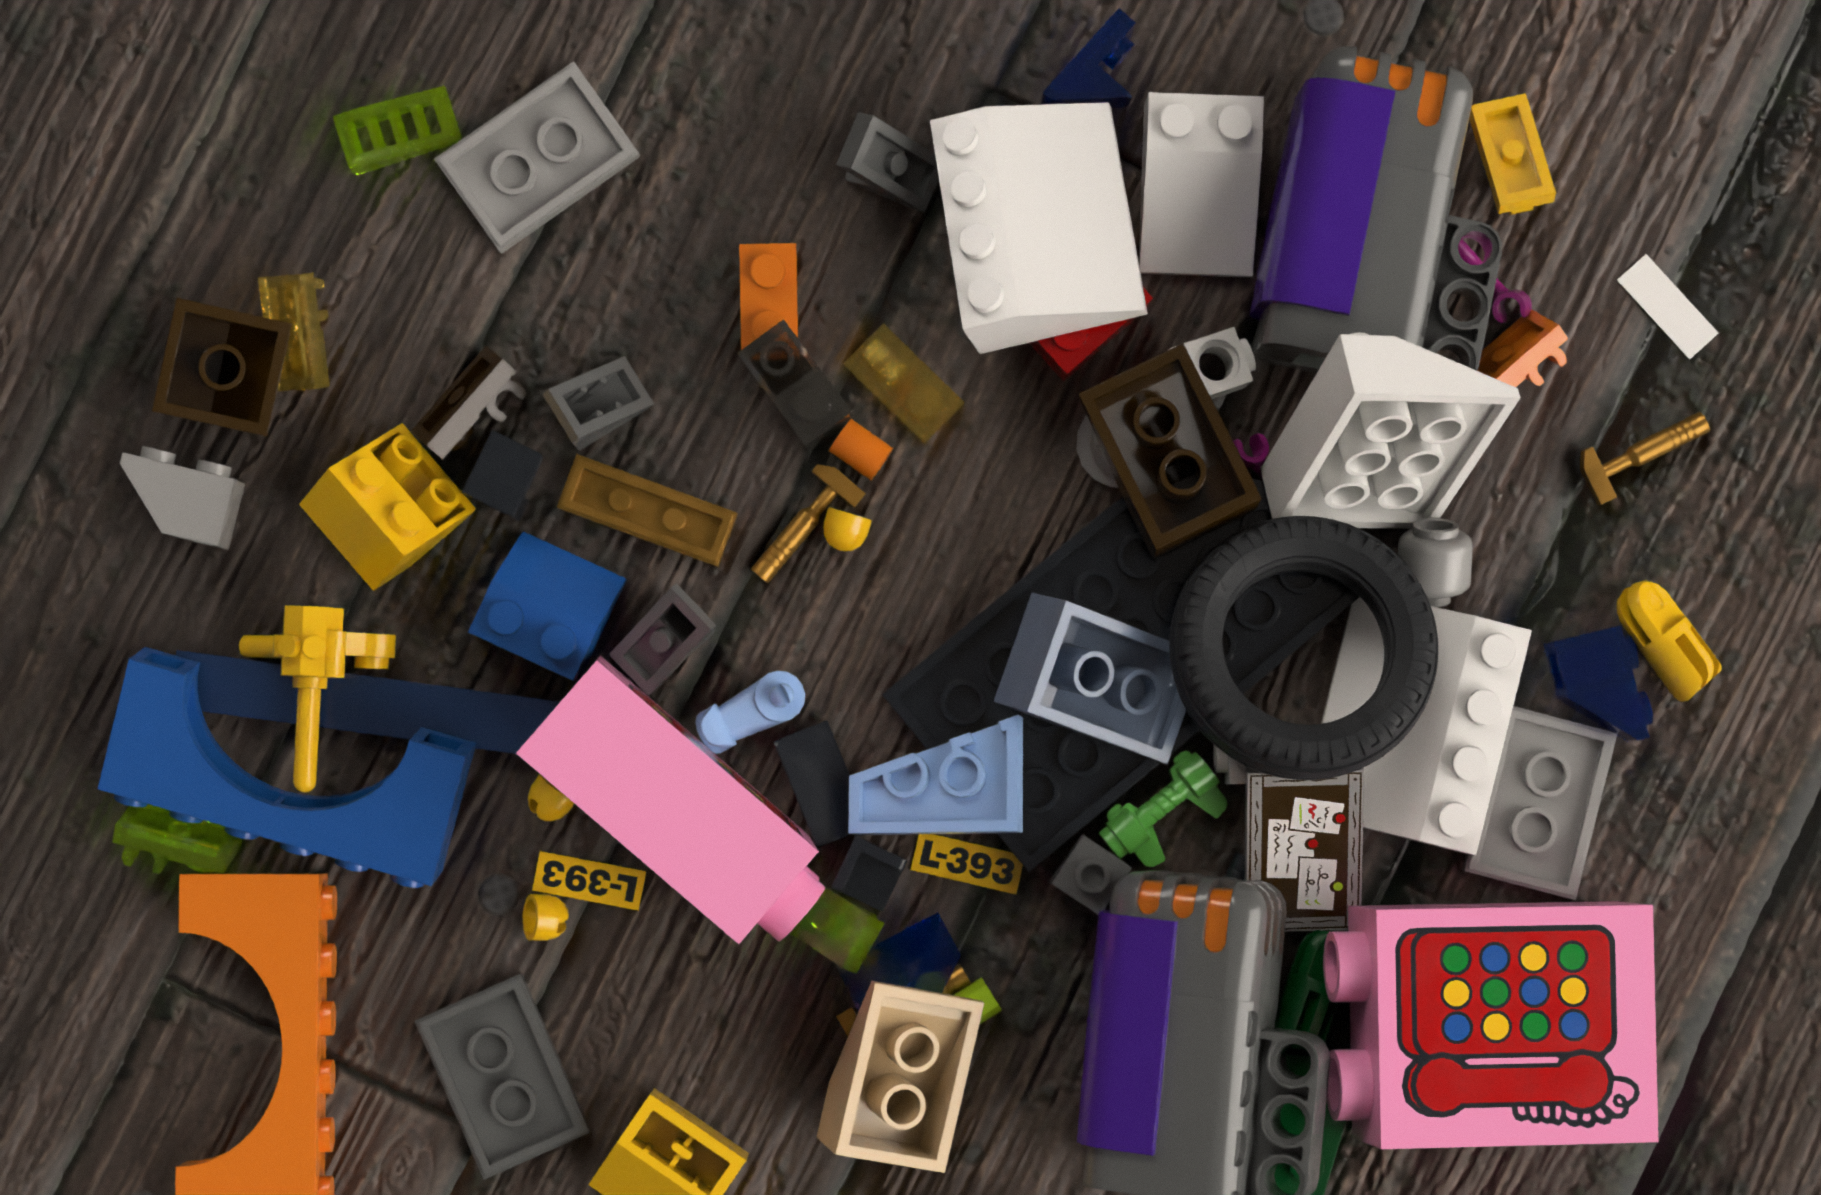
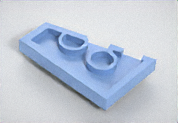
M1015 715L999 721L997 725L975 733L968 732L949 739V742L917 754L911 753L850 775L848 833L852 835L1023 833V717Z

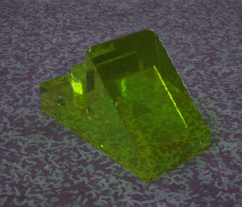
M825 886V890L819 899L793 928L790 934L839 966L856 974L885 923L877 919L875 914Z

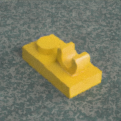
M1526 93L1472 105L1469 119L1498 214L1506 212L1509 215L1531 211L1534 206L1554 202L1556 196L1555 187Z

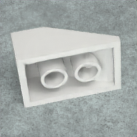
M1148 93L1144 104L1139 239V267L1141 274L1252 278L1262 161L1264 96Z

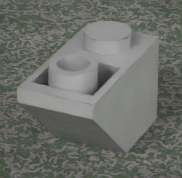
M142 446L140 456L122 452L120 465L161 533L229 550L245 487L244 483L230 478L231 467L198 459L196 469H190L174 465L176 454Z

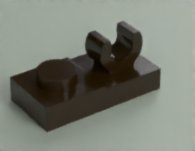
M485 346L414 426L411 432L443 460L450 451L458 450L469 440L474 430L473 425L481 417L479 414L482 410L497 421L503 422L507 418L496 406V398L499 393L510 390L520 399L527 395L523 386L512 378L517 371L490 348Z

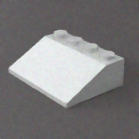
M1109 102L985 106L930 120L962 327L980 354L1148 314L1112 109Z
M1361 332L1340 334L1260 469L1272 519L1288 516H1315L1341 521L1357 528L1412 529L1413 523L1417 520L1440 518L1520 400L1518 388L1396 336L1369 335Z
M1360 597L1350 606L1321 724L1343 718L1360 708L1374 694L1382 675L1384 645L1381 631L1373 613ZM1431 606L1438 634V666L1434 686L1423 713L1405 738L1386 755L1363 767V828L1463 854L1476 855L1532 630Z

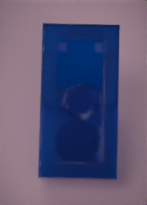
M1118 8L1043 91L1040 103L1043 105L1109 102L1111 108L1129 106L1132 98L1131 94L1102 68L1107 65L1110 69L1114 70L1134 48L1135 44L1129 38L1133 34L1136 22Z

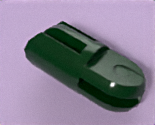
M1316 930L1306 935L1301 941L1278 1002L1275 1028L1310 1032L1316 1034L1326 1043L1340 1003L1329 1000L1323 972L1326 936L1329 932H1338L1334 930ZM1298 1044L1290 1046V1048L1297 1051L1301 1050V1052L1310 1056L1303 1046Z

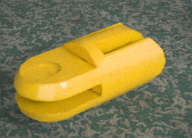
M1644 580L1632 584L1631 587L1625 588L1621 592L1617 600V615L1622 626L1672 696L1680 702L1688 701L1722 670L1721 663L1686 615L1682 613L1668 592L1660 585Z

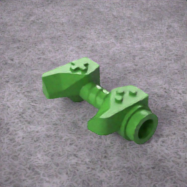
M1183 751L1173 760L1174 765L1168 769L1171 782L1139 808L1131 803H1125L1123 806L1116 804L1108 811L1107 818L1109 821L1105 823L1107 826L1098 834L1117 858L1121 859L1128 853L1130 855L1134 853L1139 861L1147 867H1154L1164 862L1165 856L1153 825L1186 799L1214 818H1219L1225 811L1227 800L1217 788L1220 781L1196 752L1191 754L1188 751Z

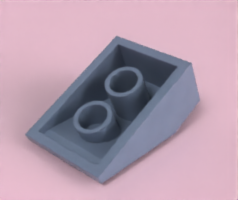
M1031 593L993 702L1168 764L1186 712L1172 674L1169 641L1069 601Z

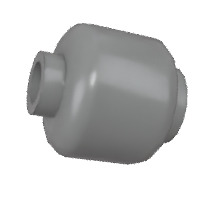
M1442 518L1421 519L1415 521L1413 528L1400 536L1398 556L1407 564L1418 579L1430 606H1446L1451 603V597L1460 595L1468 590L1471 585L1472 539L1465 532L1459 530L1458 523Z

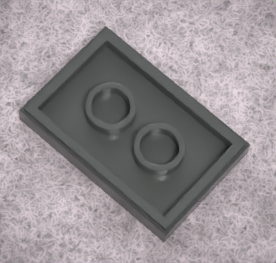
M522 973L415 1020L483 1180L591 1132Z

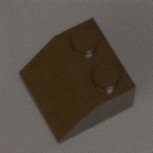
M176 298L151 411L268 436L292 323Z

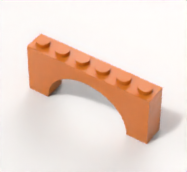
M328 873L179 874L178 933H191L219 941L242 956L253 967L267 987L276 1008L282 1038V1057L274 1095L258 1124L239 1144L228 1152L202 1160L186 1161L176 1166L175 1195H334V1178L332 1175H325V1152H333L335 1143L334 1118L326 1117V1094L334 1093L336 1069L334 1059H326V1036H334L336 1029V1005L334 1001H327V978L335 977L337 951L335 943H327V921L336 919L337 889L335 885H328Z

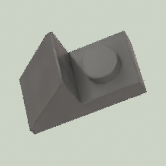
M858 112L836 163L837 166L847 171L845 179L858 187L925 213L939 181L935 153L874 115Z
M676 583L612 650L609 656L649 696L664 683L692 652L713 636L716 624Z

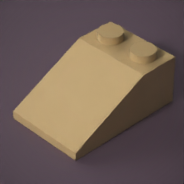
M872 980L830 1078L817 1138L835 1155L945 1173L984 1002Z

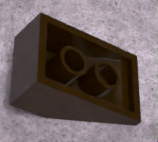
M1183 343L1078 394L1125 504L1153 559L1257 509L1262 498Z

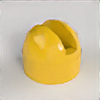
M828 507L823 525L824 536L833 548L839 551H852L860 547L866 540L872 520Z
M540 773L531 785L528 793L529 809L543 821L562 819L575 804Z
M528 895L523 908V930L527 940L547 941L555 939L566 930L565 921L569 918V912L565 903L551 895Z

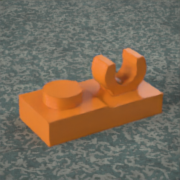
M1531 309L1527 317H1520L1482 350L1477 371L1514 387H1517L1525 379L1537 386H1541L1544 380L1538 373V365L1548 358L1551 362L1563 367L1567 360L1564 352L1558 347L1568 340V337L1559 324Z

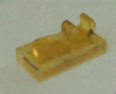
M314 272L259 277L258 283L263 317L292 323L277 391L311 390L329 387L323 329L320 327V322L326 320L329 315L328 310H318L316 289L325 287L324 280L314 278Z
M884 323L843 364L924 445L965 404Z

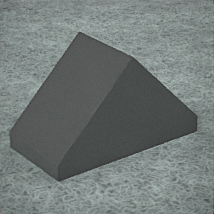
M625 356L549 388L542 394L569 439L579 451L654 405V402Z

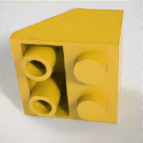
M403 423L329 467L299 503L301 508L373 591L411 567L476 510L474 505Z
M654 1088L588 1185L602 1195H723L747 1161L749 1153Z

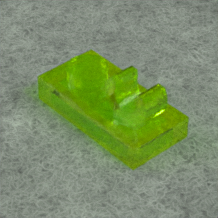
M148 804L146 807L129 806L115 824L112 843L125 846L122 852V861L126 866L131 867L137 859L139 851L143 850L150 852L154 857L153 873L160 874L169 860L186 864L190 869L197 872H218L224 874L241 849L242 839L227 834L224 831L225 826L205 820L201 823L182 822L172 818L169 815V810Z

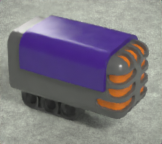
M1341 46L1331 50L1322 59L1313 76L1305 81L1293 103L1250 316L1259 321L1252 351L1255 359L1274 365L1317 373L1340 334L1361 332L1369 335L1396 336L1436 354L1440 350L1452 351L1459 357L1462 365L1477 371L1502 255V241L1498 232L1488 224L1449 215L1473 102V89L1464 73L1450 66H1447L1443 72L1425 70L1426 61L1413 59L1408 65L1391 63V54L1378 52L1373 58L1357 55V47ZM1471 238L1482 246L1484 250V261L1482 264L1471 265L1460 257L1458 244L1461 239ZM1460 294L1471 302L1473 316L1470 321L1460 322L1449 314L1447 310L1449 295Z
M1168 870L1131 872L1123 876L1115 885L1111 896L1110 910L1099 911L1086 1026L1077 1143L1087 1146L1083 1185L1095 1189L1136 1195H1311L1316 1190L1320 1173L1330 1054L1325 1042L1316 1034L1306 1031L1275 1028L1287 910L1283 895L1274 885L1261 880H1240L1235 877L1204 876L1199 873H1179ZM1292 1044L1303 1046L1311 1057L1310 1070L1305 1076L1294 1074L1286 1063V1053ZM1286 1103L1299 1107L1305 1116V1127L1300 1135L1289 1133L1281 1123L1280 1113ZM1279 1163L1289 1164L1297 1171L1300 1184L1295 1194L1283 1192L1277 1186L1274 1173Z

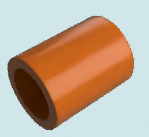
M850 419L833 442L829 452L871 481L894 448L853 419Z

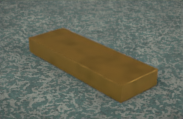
M576 454L557 508L716 567L720 565L738 516L737 512Z

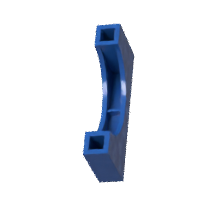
M148 647L142 648L129 658L98 790L114 794V799L117 802L127 806L146 807L150 804L167 809L172 818L182 822L201 823L205 820L225 826L224 831L237 838L252 840L260 836L280 842L279 846L281 849L292 854L308 856L315 852L335 858V863L338 866L347 870L364 872L370 868L390 874V879L393 882L402 886L420 888L424 884L428 886L434 884L444 868L476 746L475 742L420 727L409 740L406 752L398 767L377 783L359 791L341 795L311 796L297 794L276 788L252 776L237 765L217 743L207 726L199 702L198 672L200 662Z

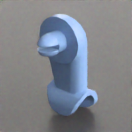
M774 671L768 673L720 706L713 704L700 712L695 720L700 740L714 754H720L737 745V740L790 721L800 713L804 706L805 692L803 685L796 676L789 672Z

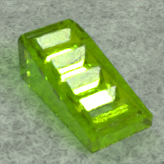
M446 86L333 115L347 164L355 176L456 144L463 139ZM430 105L434 106L442 131L431 135L423 111L424 107ZM408 112L412 113L419 135L418 139L410 141L401 117L402 114ZM389 119L397 144L386 147L379 122ZM367 126L374 150L367 152L363 151L356 130Z

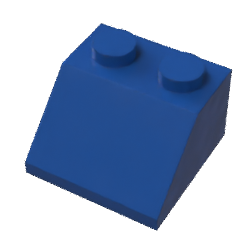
M523 531L492 579L468 633L572 681L578 682L583 676L627 579Z

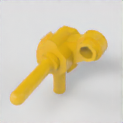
M285 605L282 635H244L239 642V650L242 656L247 658H281L280 675L293 676L292 688H298L293 785L298 791L303 793L310 792L316 785L321 689H327L328 678H344L346 656L354 657V668L389 669V658H395L396 635L343 631L344 608Z

